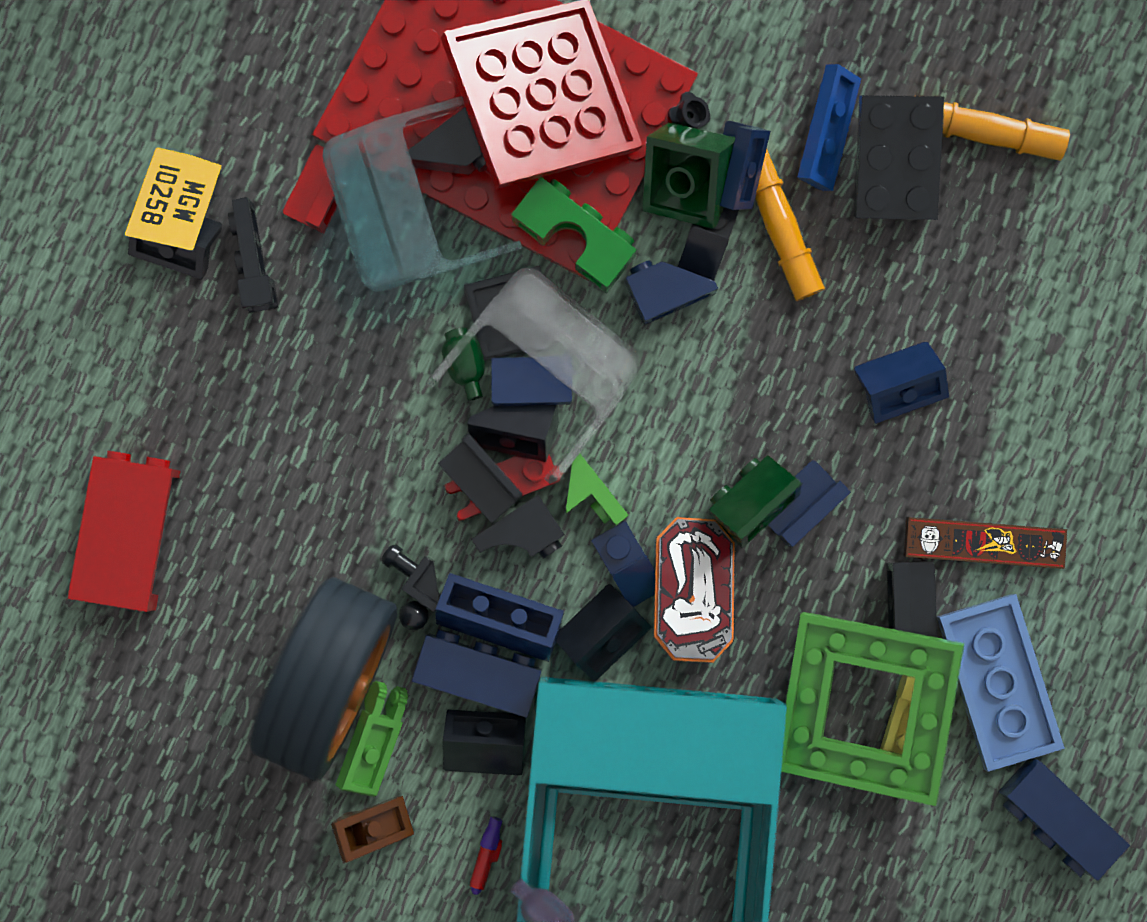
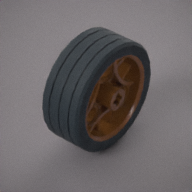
M330 578L325 580L299 618L270 678L250 736L249 746L254 755L267 759L313 781L321 779L327 773L350 732L382 661L397 618L396 604L349 583L346 584V582L340 579Z

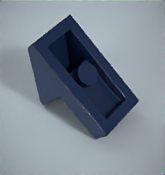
M626 521L591 540L623 597L632 607L655 595V570Z

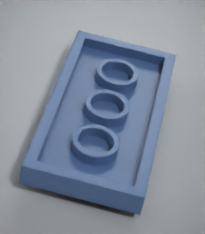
M1010 594L937 616L943 639L965 643L958 687L984 770L987 772L1065 749L1017 595Z

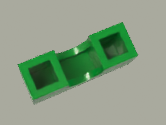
M540 177L511 214L513 223L543 246H545L553 234L563 229H571L581 234L586 242V249L575 263V270L605 293H608L636 257L637 249L632 246L635 242L634 239L618 227L612 231L600 222L603 216L590 205L584 203L580 207L569 198L571 192L557 180L552 179L549 183Z

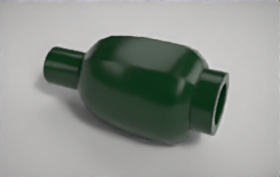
M466 327L446 332L444 334L446 342L443 343L441 352L451 379L455 383L464 386L468 401L482 398L483 395L479 381L484 376L485 363L479 341L474 336L469 335Z

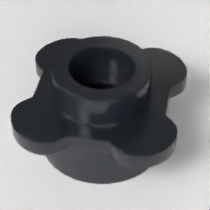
M692 92L683 93L680 96L678 105L671 107L668 111V118L672 123L695 129L706 125L711 118L707 103L700 97H696ZM687 112L691 114V119L687 117Z

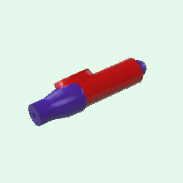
M490 817L488 826L483 833L480 842L481 846L469 884L474 895H478L485 889L492 862L498 861L502 847L500 829L503 820L500 818Z

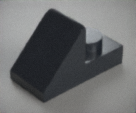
M724 207L718 224L714 229L692 224L677 267L714 281L739 210Z

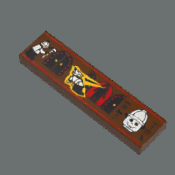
M906 517L904 557L1065 569L1067 529Z

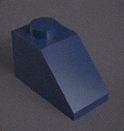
M651 260L640 263L629 270L631 275L625 279L626 287L644 326L716 294L718 290L715 281L663 261L655 265L652 264Z

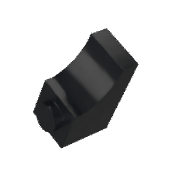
M537 495L471 540L480 553L495 546L514 545L527 550L531 557L539 553L542 559L562 547L558 539L565 534L539 495Z

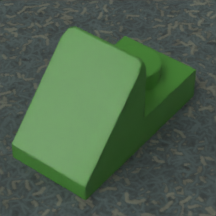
M580 453L576 454L572 460L566 514L592 495L596 501L590 506L604 524L611 520L616 526L629 515Z

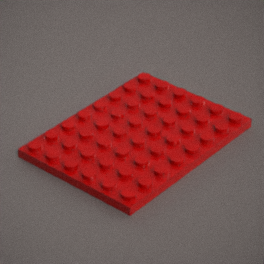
M385 0L312 133L313 137L337 150L340 149L354 156L356 160L589 281L575 270V263L586 249V242L581 234L571 229H563L553 234L545 246H543L512 221L511 214L539 178L495 189L488 169L483 172H479L476 169L470 175L414 168L405 153L465 107L441 41V36L445 31L558 6L564 3L558 0ZM597 21L643 146L633 153L542 178L549 183L552 179L560 182L571 192L569 198L580 207L584 203L593 207L603 216L600 222L613 231L619 226L644 179L647 136L665 124L672 123L668 118L669 109L678 105L680 96L683 93L690 92L698 77V73Z

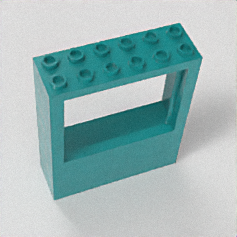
M541 676L538 688L517 922H546L558 793L742 810L732 922H768L787 705L778 698Z

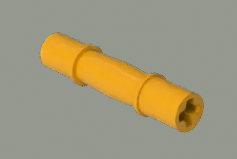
M944 102L943 135L946 138L954 135L982 144L1016 149L1018 154L1027 153L1061 161L1064 157L1070 136V131L1067 129L1032 122L1031 119L1027 118L1023 122L991 112L958 107L956 102L952 104Z
M766 149L755 199L765 228L781 259L778 261V265L784 271L795 300L800 301L825 290V287L811 256V248H806L796 217L781 188L783 181L779 179L769 152Z

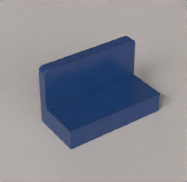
M727 121L725 123L723 135L735 137V142L720 206L732 210L753 209L771 131L735 121Z
M928 342L916 344L860 364L854 368L858 380L866 391L869 412L875 424L949 398L946 368Z
M571 356L491 358L492 404L494 406L569 405L572 403Z
M815 460L810 461L795 475L802 483L800 496L768 525L788 547H793L851 493L841 481L835 482Z

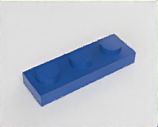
M827 64L825 67L797 177L823 191H833L861 82V78L839 64Z

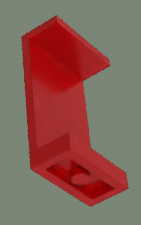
M107 451L106 458L93 456L67 599L144 612L156 611L159 595L152 594L170 488L172 477L179 478L181 471L169 469L171 462L169 460L146 457V463L139 464L131 462L132 454Z

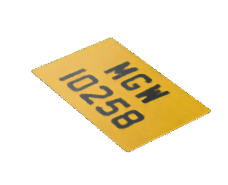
M156 148L129 220L125 236L193 250L222 165L189 154Z

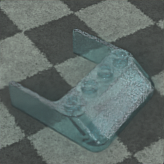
M462 96L371 122L331 138L324 147L322 154L323 164L361 282L371 291H387L522 249L520 241L453 261L445 259L440 253L403 135V127L460 111L465 107Z

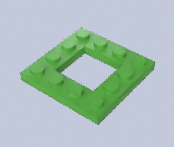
M802 612L786 700L781 772L936 806L965 643ZM836 662L915 677L902 754L823 737Z

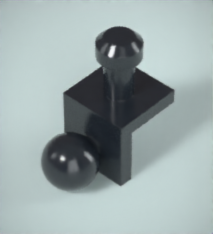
M397 544L391 545L382 556V564L388 568L393 566L409 577L402 590L417 601H409L401 607L399 620L406 629L416 631L423 628L428 622L429 612L427 608L436 612V606L440 599L434 565L435 560L429 556H424L418 565L402 553L403 549Z

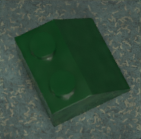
M667 123L648 135L646 140L642 211L714 229L724 207L720 206L735 137L673 123Z
M768 455L761 462L757 458L750 461L740 471L739 475L742 479L735 486L730 488L728 485H725L710 499V502L713 504L709 509L710 515L742 549L793 503L801 493L802 483Z

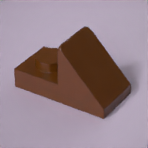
M403 796L388 799L363 810L344 813L331 823L343 863L350 862L414 835Z

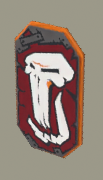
M676 517L656 538L654 638L673 661L713 663L733 642L735 543L716 520Z

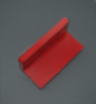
M315 145L283 209V213L324 234L359 165L355 157L340 149L338 153H335L321 145Z

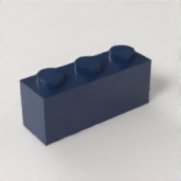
M452 573L448 575L436 606L437 625L549 662L564 615L562 610Z
M438 629L436 635L430 633L426 635L412 682L528 717L542 672V668L535 666L537 659L515 652L512 659L497 654L499 647L481 641H476L474 647L459 643L460 635Z
M1035 758L1027 760L998 791L1007 799L1003 807L1020 822L1026 817L1037 828L1032 834L1050 850L1056 845L1066 854L1062 862L1080 878L1086 873L1098 881L1130 847L1129 843L1041 761Z

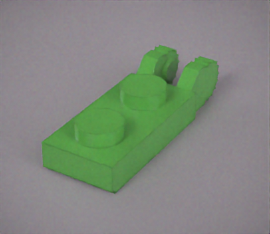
M379 681L372 682L368 689L369 691L364 700L365 710L361 712L335 784L340 790L372 797L378 794L403 724L401 719L409 695L406 688L393 687L385 705L386 715H383L381 711L387 695V685Z

